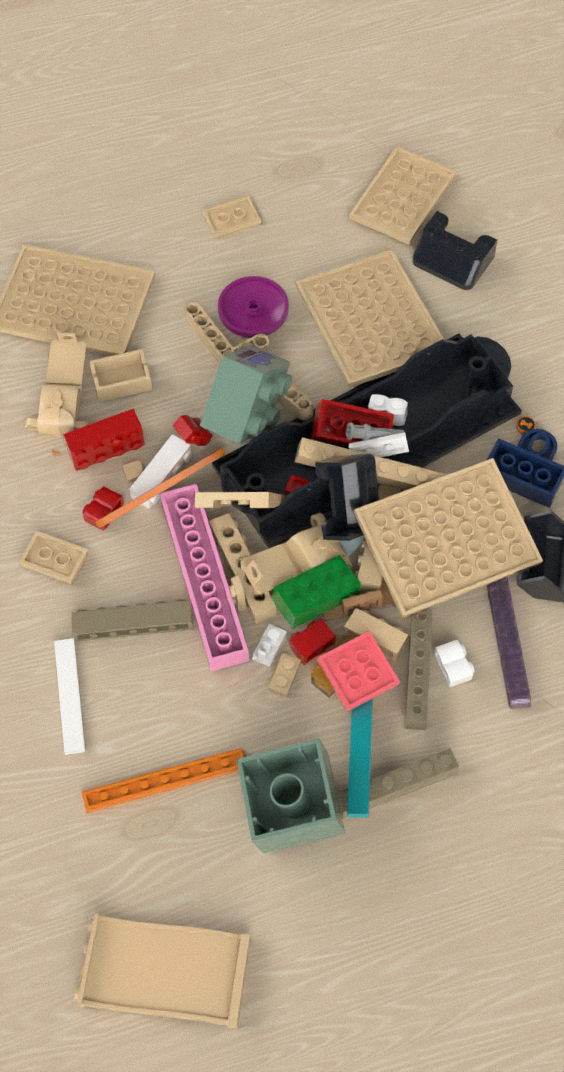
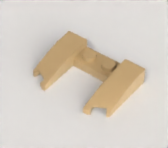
M195 492V508H221L232 505V501H238V505H250V508H274L280 505L285 499V495L271 492Z

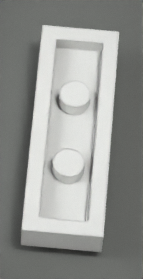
M405 432L349 444L350 450L372 454L377 457L409 452Z

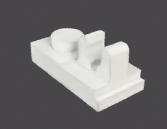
M269 624L253 653L252 660L270 667L287 636V631Z

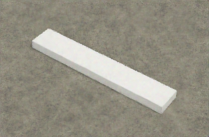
M74 638L54 641L64 753L65 755L86 752L75 640Z

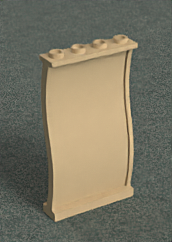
M96 913L94 914V919H90L88 933H91L89 942H85L84 946L85 964H81L79 977H82L81 985L77 986L75 991V999L80 1007L87 1006L124 1013L193 1020L238 1029L251 941L249 934L241 933L240 935L195 927L135 922L100 916Z

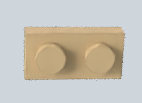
M239 576L232 577L229 590L234 606H237L238 611L245 610L246 602L243 586Z
M282 653L268 691L287 697L301 665V659Z

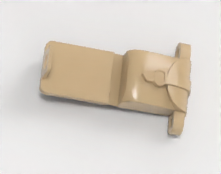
M58 332L59 340H53L50 344L46 385L42 386L38 418L26 419L25 428L39 431V434L62 437L67 432L89 425L88 422L78 421L87 345L84 341H78L75 333ZM64 336H68V337H71L72 339H66V338H63V337H64Z
M317 513L311 516L310 520L313 528L295 534L284 544L248 556L241 561V570L248 577L255 590V595L274 589V586L338 555H341L352 570V564L341 545V541L323 540L321 526L325 521L323 514Z

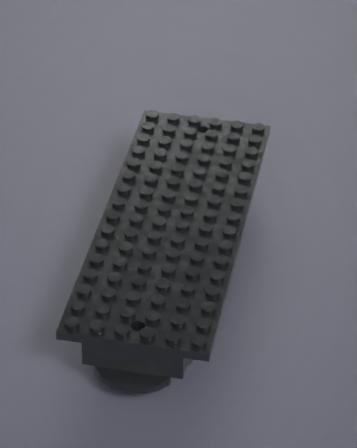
M460 333L447 340L442 339L413 354L397 372L365 382L330 400L367 409L371 395L375 394L386 396L389 399L399 398L408 402L405 425H393L392 429L404 430L409 452L381 458L420 468L520 415L522 411L511 398L513 385L508 378L512 366L507 351L498 342L488 337L477 336L474 338L470 334L463 338ZM316 408L313 409L312 418L306 421L296 418L290 422H283L252 438L248 444L212 462L213 468L221 478L223 492H271L285 495V499L280 505L274 508H250V505H238V501H232L234 508L245 513L268 549L287 542L292 536L301 531L312 528L310 520L312 515L321 513L325 519L332 517L329 479L320 480L315 472L316 467L295 462L298 444L301 439L311 440ZM330 444V445H334V446H338V447H342V448L349 449V447L340 446V445H335V444ZM292 475L310 481L288 495L285 494V489Z

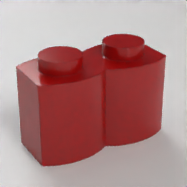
M182 415L172 425L187 444L206 446L213 437L208 429L200 426L201 420L199 418Z
M103 486L94 493L93 501L84 507L82 512L84 521L98 528L97 520L123 506V496ZM109 524L101 528L99 527V529L104 531L109 526Z

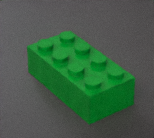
M338 555L274 586L271 599L293 629L342 605V599L351 595L358 596L362 584L341 555Z

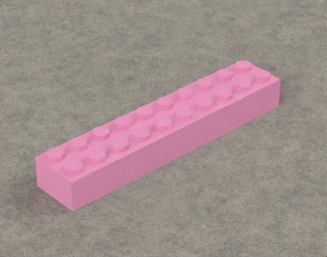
M197 484L160 493V498L210 671L212 672L248 662L249 651L205 509L195 508V492H199Z

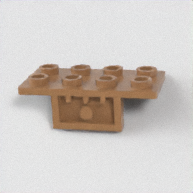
M383 578L380 590L359 591L358 596H348L342 599V605L324 613L323 616L325 621H330L352 615L355 608L369 611L393 605L395 602Z

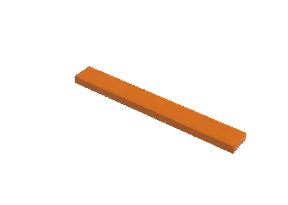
M221 448L97 520L98 528L109 524L224 456L225 450Z
M242 748L82 791L86 813L238 772L237 759L244 757Z

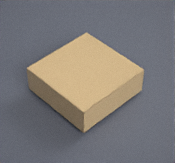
M140 460L122 465L127 483L135 482L143 472Z

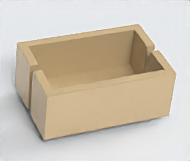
M143 349L89 361L99 403L152 390L151 377L146 365Z

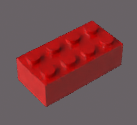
M322 399L316 405L311 440L349 447L350 443L363 441L358 438L347 439L346 428L349 422L354 425L363 426L368 424L374 428L392 429L394 414Z
M134 408L63 434L68 454L76 471L86 469L93 464L105 462L107 459L121 456L128 451L137 450L145 446L142 426Z

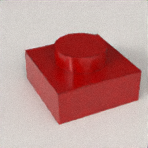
M292 475L285 489V494L288 495L310 481Z

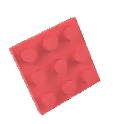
M370 631L317 658L320 667L347 712L400 684L398 677Z

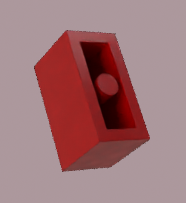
M322 619L309 623L302 632L293 634L289 640V646L296 657L301 659V663L306 665L333 646L336 641V635Z

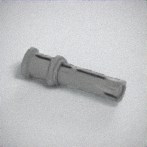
M351 422L348 423L346 428L348 440L358 438L365 441L404 433V430L374 428L368 424L363 426L354 425Z

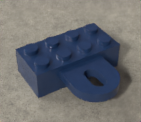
M543 429L527 431L523 434L517 446L498 438L487 460L494 459L509 491L548 508L551 507L564 481V466L552 461L557 451V441L550 432ZM536 440H543L545 442L540 452L532 450Z

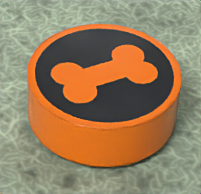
M524 416L517 421L516 429L523 435L527 431L535 429L536 424L531 417Z

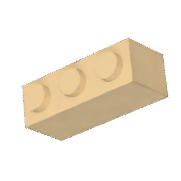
M355 608L344 626V635L354 639L370 631L384 656L397 661L407 644L408 634L401 628L389 625L384 619H377L371 616L366 610Z

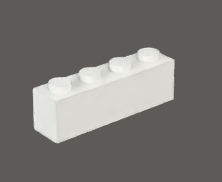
M172 434L130 487L131 498H137L181 472L182 466L185 462H189L192 457L191 444H187L184 440ZM160 493L142 505L150 509L153 504L159 501Z

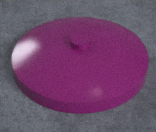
M248 276L233 281L225 287L218 300V314L223 325L232 333L247 338H252L258 334H265L267 336L274 333L284 324L289 311L288 297L283 288L273 280L260 276Z

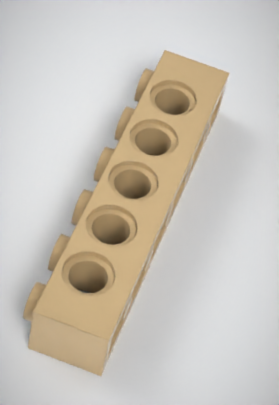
M229 512L209 520L213 538L232 577L239 576L245 592L246 606L254 623L257 624L276 616L277 606L271 599L269 591L255 595L253 586L248 584L250 581L245 572H242L240 568L241 561L254 554L251 549H247L245 545L247 540L243 533H239V524L236 518L233 519ZM227 534L233 535L231 537H225V535ZM234 550H240V552H238V553H234V552H232V551H234ZM257 597H263V598H264V599L261 600V601L256 600Z

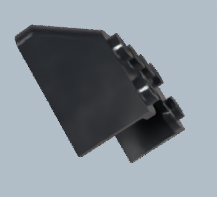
M436 211L421 233L413 253L412 263L414 266L463 290H470L475 286L494 259L498 240L489 235H482L474 244L445 231L449 219L445 214Z
M356 454L331 457L315 462L317 477L320 480L329 479L333 517L325 519L321 526L323 540L350 541L363 536L364 534L356 519L354 510L379 501L374 456L372 454Z
M552 510L524 516V522L543 562L530 567L529 572L527 570L520 571L516 578L517 585L535 599L564 603V521Z

